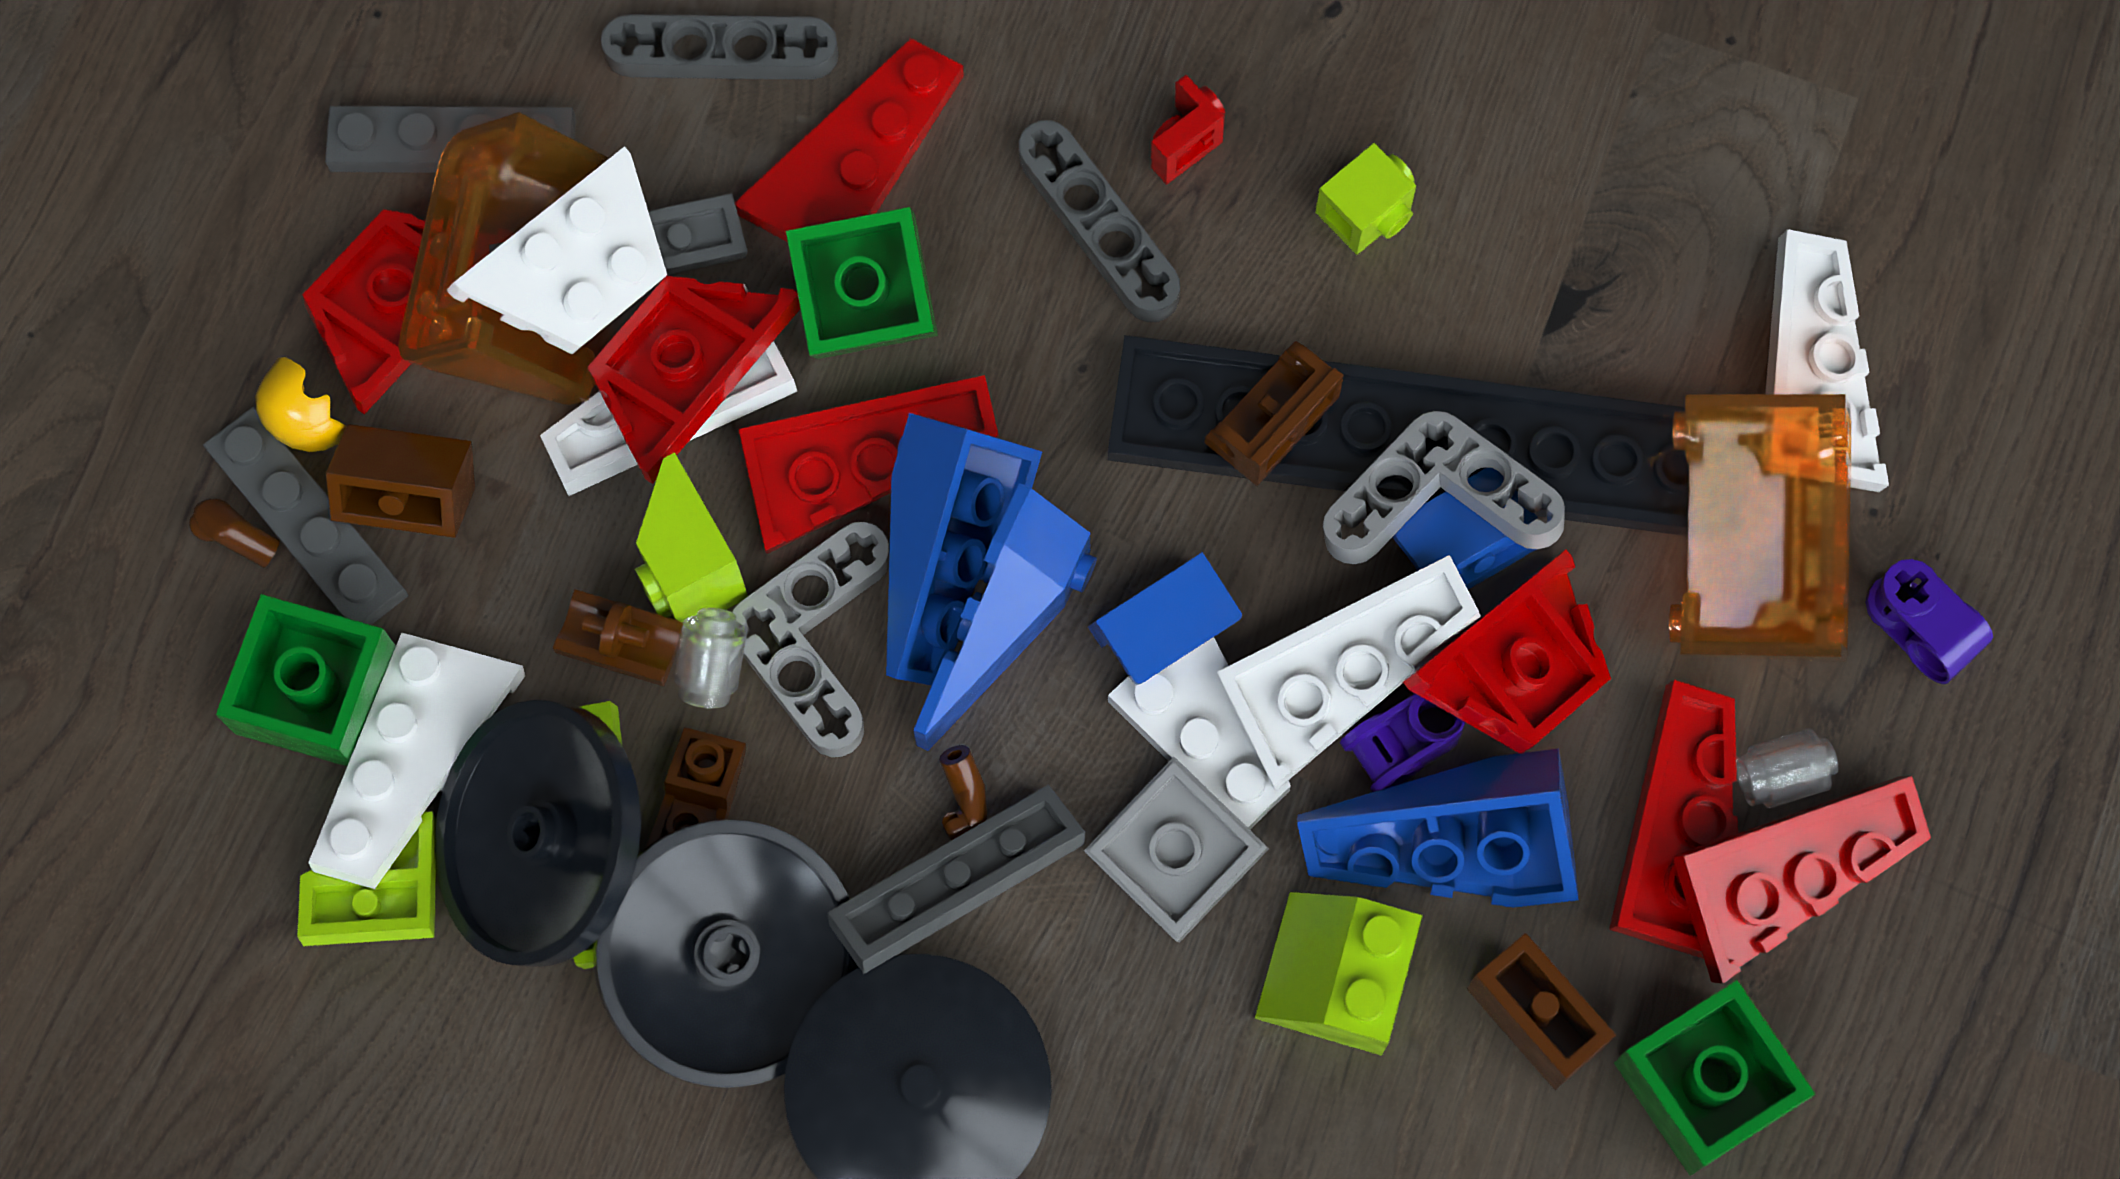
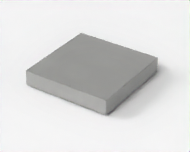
M1173 757L1084 852L1176 942L1180 943L1270 848L1183 764Z

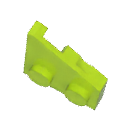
M432 811L422 814L423 822L375 889L315 873L312 870L300 875L297 937L303 946L434 938L436 892L435 832L437 820Z

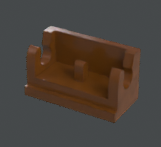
M1294 341L1283 352L1274 366L1223 421L1219 422L1206 435L1204 443L1253 484L1258 486L1339 398L1344 375L1336 368L1332 369L1307 347Z

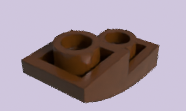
M684 727L664 781L665 796L646 848L663 836L678 829L698 823L728 819L745 757L746 743Z

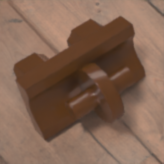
M575 589L565 622L555 640L553 650L557 654L664 687L686 627L683 622Z

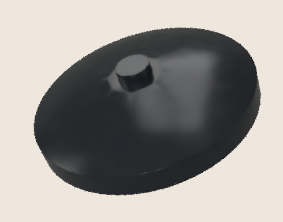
M529 700L510 705L495 713L473 733L450 770L439 804L435 832V859L439 886L449 915L459 932L477 951L496 962L533 967L552 966L565 962L586 950L601 936L625 899L634 874L640 844L641 811L639 793L631 763L616 735L601 719L586 709L561 702Z
M717 820L690 825L663 836L638 854L632 881L625 899L609 926L594 942L593 960L596 985L601 1002L610 1021L620 1036L640 1057L663 1072L690 1083L723 1088L744 1087L760 1084L785 1074L791 1045L809 1010L832 985L859 968L829 926L828 912L850 900L848 894L835 872L812 848L794 836L768 825L741 820Z
M905 954L894 956L865 974L858 968L841 978L815 1002L803 1019L791 1045L785 1069L784 1105L788 1126L800 1156L816 1179H1017L1032 1160L1041 1142L1050 1111L1051 1072L1048 1056L1041 1035L1028 1011L1013 993L988 973L957 959L939 955Z

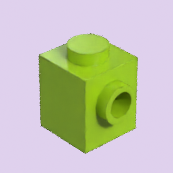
M1373 143L1319 188L1315 213L1358 255L1380 235L1389 239L1409 222L1413 215L1411 207L1416 190L1413 174L1399 157L1393 154L1387 156Z

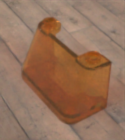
M520 112L462 130L455 134L443 150L437 167L399 338L400 356L405 361L426 370L560 404L572 405L589 401L590 392L595 383L588 366L595 357L588 347L583 345L575 353L570 354L545 342L543 337L534 331H522L499 320L502 313L470 298L464 303L453 298L447 292V289L453 282L489 255V245L505 242L609 158Z
M1846 394L1686 395L1685 411H1675L1673 443L1675 450L1686 451V459L1689 464L1687 591L1683 594L1682 604H1671L1670 642L1681 643L1680 654L1683 656L1846 662L1849 628L1852 453L1851 406Z

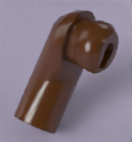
M206 499L199 502L194 508V514L190 517V530L198 539L208 542L216 541L263 568L269 564L280 543V540L247 522L227 502L221 499Z
M964 745L947 749L939 758L960 808L955 812L945 814L942 819V825L950 841L987 820L986 787L970 749Z

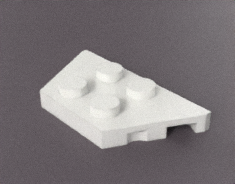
M624 146L453 282L447 289V292L453 298L463 303L470 298L502 313L499 320L522 331H534L541 335L545 342L570 354L575 353L667 276L631 153Z

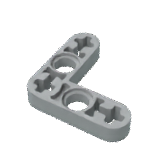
M1433 411L1421 415L1408 426L1329 508L1323 522L1324 539L1329 553L1343 563L1358 564L1366 562L1376 555L1440 487L1515 543L1529 549L1549 547L1560 538L1564 531L1565 506L1562 497L1554 488L1465 423L1446 412ZM1443 436L1448 437V450L1437 446L1425 456V439L1427 437L1434 441L1440 440ZM1422 458L1424 462V473L1422 472L1421 468L1417 465V463ZM1484 467L1493 468L1502 474L1504 481L1494 491L1479 492L1473 489L1467 481L1471 473ZM1401 475L1411 481L1413 489L1404 498L1391 500L1381 496L1377 491V486L1381 480L1388 476ZM1516 488H1518V503L1511 499ZM1367 501L1373 511L1363 523L1365 536L1361 539L1352 534L1345 540L1342 539L1341 526L1343 524L1354 528L1367 516L1365 503ZM1522 507L1532 513L1538 512L1541 508L1546 509L1547 523L1545 524L1541 520L1536 519L1529 525L1525 524L1524 509Z
M856 522L843 527L742 600L733 609L729 619L730 633L739 652L812 747L820 754L829 757H843L852 753L861 744L864 736V721L855 701L803 635L879 581L887 572L890 551L888 540L883 531L867 522ZM858 542L864 548L871 544L876 545L872 549L874 562L867 566L860 560L849 564L842 570L844 579L848 582L843 586H839L833 570L824 562L832 558L838 569L850 560L851 552L849 546ZM812 575L821 577L827 582L829 587L827 596L821 603L814 606H805L794 599L793 589L801 578ZM756 615L762 622L771 617L774 619L769 624L773 639L781 649L773 657L767 645L758 635L755 634L749 638L744 637L749 632L746 621L750 617ZM789 640H792L795 643L785 647ZM772 657L767 665L761 662V660ZM803 661L813 667L815 678L808 689L802 692H790L780 685V672L790 662ZM827 688H829L833 692L831 694L822 696ZM821 696L825 706L834 717L839 719L846 714L850 717L845 722L848 732L845 737L838 739L833 733H829L824 737L819 735L825 729L821 715L811 704L815 703ZM811 705L805 714L798 710Z

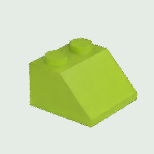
M673 453L663 458L636 541L644 564L634 570L656 614L667 618L672 616L674 620L683 622L686 632L740 603L748 597L735 557L678 457Z
M1290 892L1255 1019L1382 1055L1389 1043L1422 915L1360 897Z

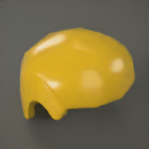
M287 357L278 358L263 378L255 395L256 412L263 426L278 441L293 449L313 452L323 451L338 445L347 426L331 418L329 395L325 394L318 398H310L303 393V382L306 377L305 369Z

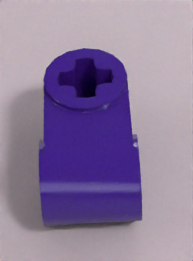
M1914 559L1898 561L1886 571L1882 578L1875 581L1867 592L1865 604L1867 613L1873 622L1880 626L1907 653L1913 664L1925 676L1937 683H1949L1992 642V630L1982 615L1972 606L1965 603L1936 575L1931 567L1922 561ZM1916 578L1921 579V583L1919 585L1913 582ZM1900 589L1906 591L1910 596L1905 603L1899 600L1895 594ZM1887 605L1892 610L1890 613L1884 611Z
M1414 694L1390 710L1381 712L1355 727L1341 739L1340 745L1346 752L1353 751L1373 781L1370 787L1373 793L1405 783L1423 767L1450 752L1459 743L1466 722L1448 713L1453 721L1452 728L1443 733L1427 731L1420 724L1418 715L1426 709L1440 707Z

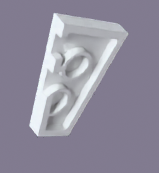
M1214 637L1140 685L1134 684L1128 676L1108 695V702L1168 761L1175 757L1249 829L1254 827L1290 791L1291 785L1289 781L1278 790L1274 788L1217 673L1229 665Z

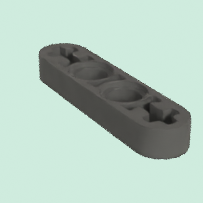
M624 15L610 21L603 29L601 36L603 53L611 70L621 76L635 78L813 80L831 73L837 65L839 57L834 30L824 20L814 17ZM686 35H698L707 42L706 49L702 55L693 59L681 58L673 51L676 42ZM656 36H662L664 57H657L655 48H658ZM745 36H759L768 44L766 51L757 59H741L734 53L736 43ZM627 37H637L639 45L635 46L633 55H623L620 47L625 46ZM777 37H784L786 47H783L785 59H778ZM808 39H817L820 47L817 48L813 58H805L802 49L805 48Z
M1042 120L1030 124L1022 132L1019 139V160L1026 176L1131 314L1145 322H1159L1169 318L1176 311L1180 298V279L1175 269L1072 134L1062 124L1051 120ZM1042 142L1047 148L1058 145L1057 161L1064 172L1057 180L1056 168L1048 157L1042 155L1035 159L1036 144ZM1087 185L1097 192L1099 199L1092 208L1085 211H1077L1066 204L1064 200L1065 193L1073 186ZM1121 231L1127 233L1132 238L1134 247L1131 252L1123 257H1111L1101 250L1099 242L1106 233ZM1141 261L1142 274L1149 284L1153 287L1161 283L1165 285L1163 287V300L1157 302L1151 295L1143 299L1140 298L1142 283L1134 269Z

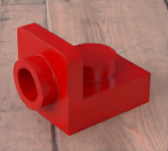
M1184 75L1175 82V107L1184 117L1176 115L1168 119L1158 128L1151 141V168L1166 185L1223 143L1225 110L1222 103L1207 86L1198 88L1187 75Z

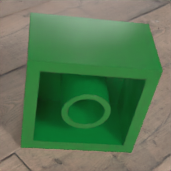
M910 207L786 231L810 356L815 359H821L938 336L916 217Z
M261 594L216 716L236 735L348 766L396 645L383 628Z
M1738 980L1629 1048L1614 1062L1689 1176H1692L1816 1095Z

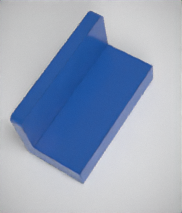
M1485 468L1468 478L1467 481L1473 489L1479 492H1490L1502 485L1504 477L1493 468ZM1515 490L1514 495L1511 498L1516 503H1518L1517 490ZM1447 491L1425 503L1393 536V539L1415 566L1416 572L1450 555L1468 590L1537 550L1525 548L1515 543ZM1522 507L1524 509L1525 524L1529 525L1532 521L1538 519L1535 513L1529 512Z
M1202 552L1089 625L1088 628L1101 648L1107 644L1110 646L1132 682L1140 685L1238 622L1242 618V613Z

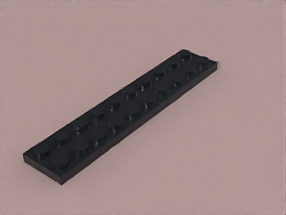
M1125 335L1108 446V461L1246 478L1204 443L1205 437L1219 422L1223 421L1279 360L1281 355ZM1324 361L1332 369L1336 368L1344 375L1339 398L1263 480L1347 491L1414 420L1425 413L1439 411L1458 418L1554 488L1562 497L1565 506V520L1735 542L1740 535L1750 415ZM1443 436L1438 441L1431 440L1429 437L1425 439V456L1437 446L1444 450L1449 449L1448 437ZM1422 458L1417 463V465L1421 468L1422 472L1424 473V462ZM1487 467L1475 470L1471 473L1469 478ZM1401 475L1388 476L1381 480L1377 486V491L1381 496L1400 499L1407 496L1413 489L1411 481ZM1440 487L1426 502L1446 491ZM1544 508L1535 513L1537 517L1547 518V510Z

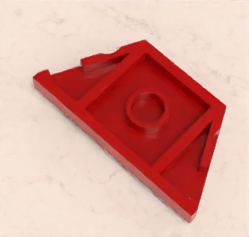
M383 209L302 294L305 307L358 411L365 415L471 300L468 298L463 303L453 298L447 292L452 283L489 255V245L505 242L514 235L513 233L499 229L496 236L462 231L461 223L437 218L424 221L416 218L413 214Z
M665 276L590 363L588 369L645 480L654 484L663 458L673 453L677 456L801 309L796 291L780 288L779 295L746 292L744 285L741 283L718 281L713 284H703L694 278Z
M1564 550L1405 679L1403 681L1405 686L1415 694L1520 754L1535 746L1611 680L1603 651L1598 647L1594 639L1595 626L1588 604L1577 605L1567 574L1576 567L1573 557L1568 550Z

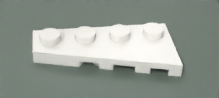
M1788 229L1778 238L1759 470L1880 492L1889 485L1886 465L1880 464L1875 437L1880 434L1876 408L1870 409L1865 382V376L1869 374L1866 351L1859 348L1855 320L1859 317L1847 242L1845 240Z
M774 341L691 440L797 392L794 379ZM600 392L589 398L540 435L568 496L638 465Z
M1450 555L1218 671L1217 673L1274 788L1278 790L1398 688L1405 679L1479 619L1480 613Z
M401 633L308 862L312 871L375 889L423 822L421 816L439 790L443 792L450 770L466 742L486 720L494 715L509 692L513 694L524 679L525 672L523 666Z

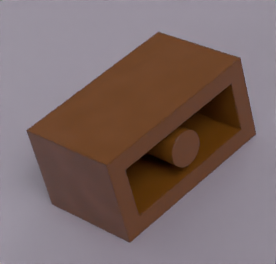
M348 424L326 471L331 521L456 538L475 490L472 441Z
M1526 933L1477 973L1467 988L1554 1090L1558 1089L1601 1052L1616 1036Z

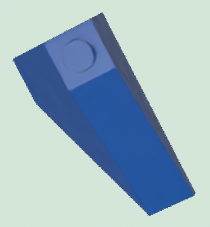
M909 413L904 433L898 444V454L891 477L886 676L932 686L944 656L949 649L954 650L959 641L957 640V632L962 620L960 616L968 597L971 596L979 579H984L988 565L984 558L1018 484L1020 483L1030 488L1033 487L1042 451Z
M1018 484L984 558V561L988 562L983 582L988 584L984 594L976 592L973 597H968L960 616L962 620L957 632V640L962 641L963 644L959 652L949 649L944 656L913 730L917 747L929 751L1065 608L1073 589L1083 593L1094 571L1097 557L1089 555L1090 532L1028 486Z
M1559 748L1522 754L1493 756L1297 816V825L1307 871L1311 877L1387 888L1394 882L1431 887L1430 895L1452 898L1453 891L1491 897V904L1513 908L1579 900L1569 805Z

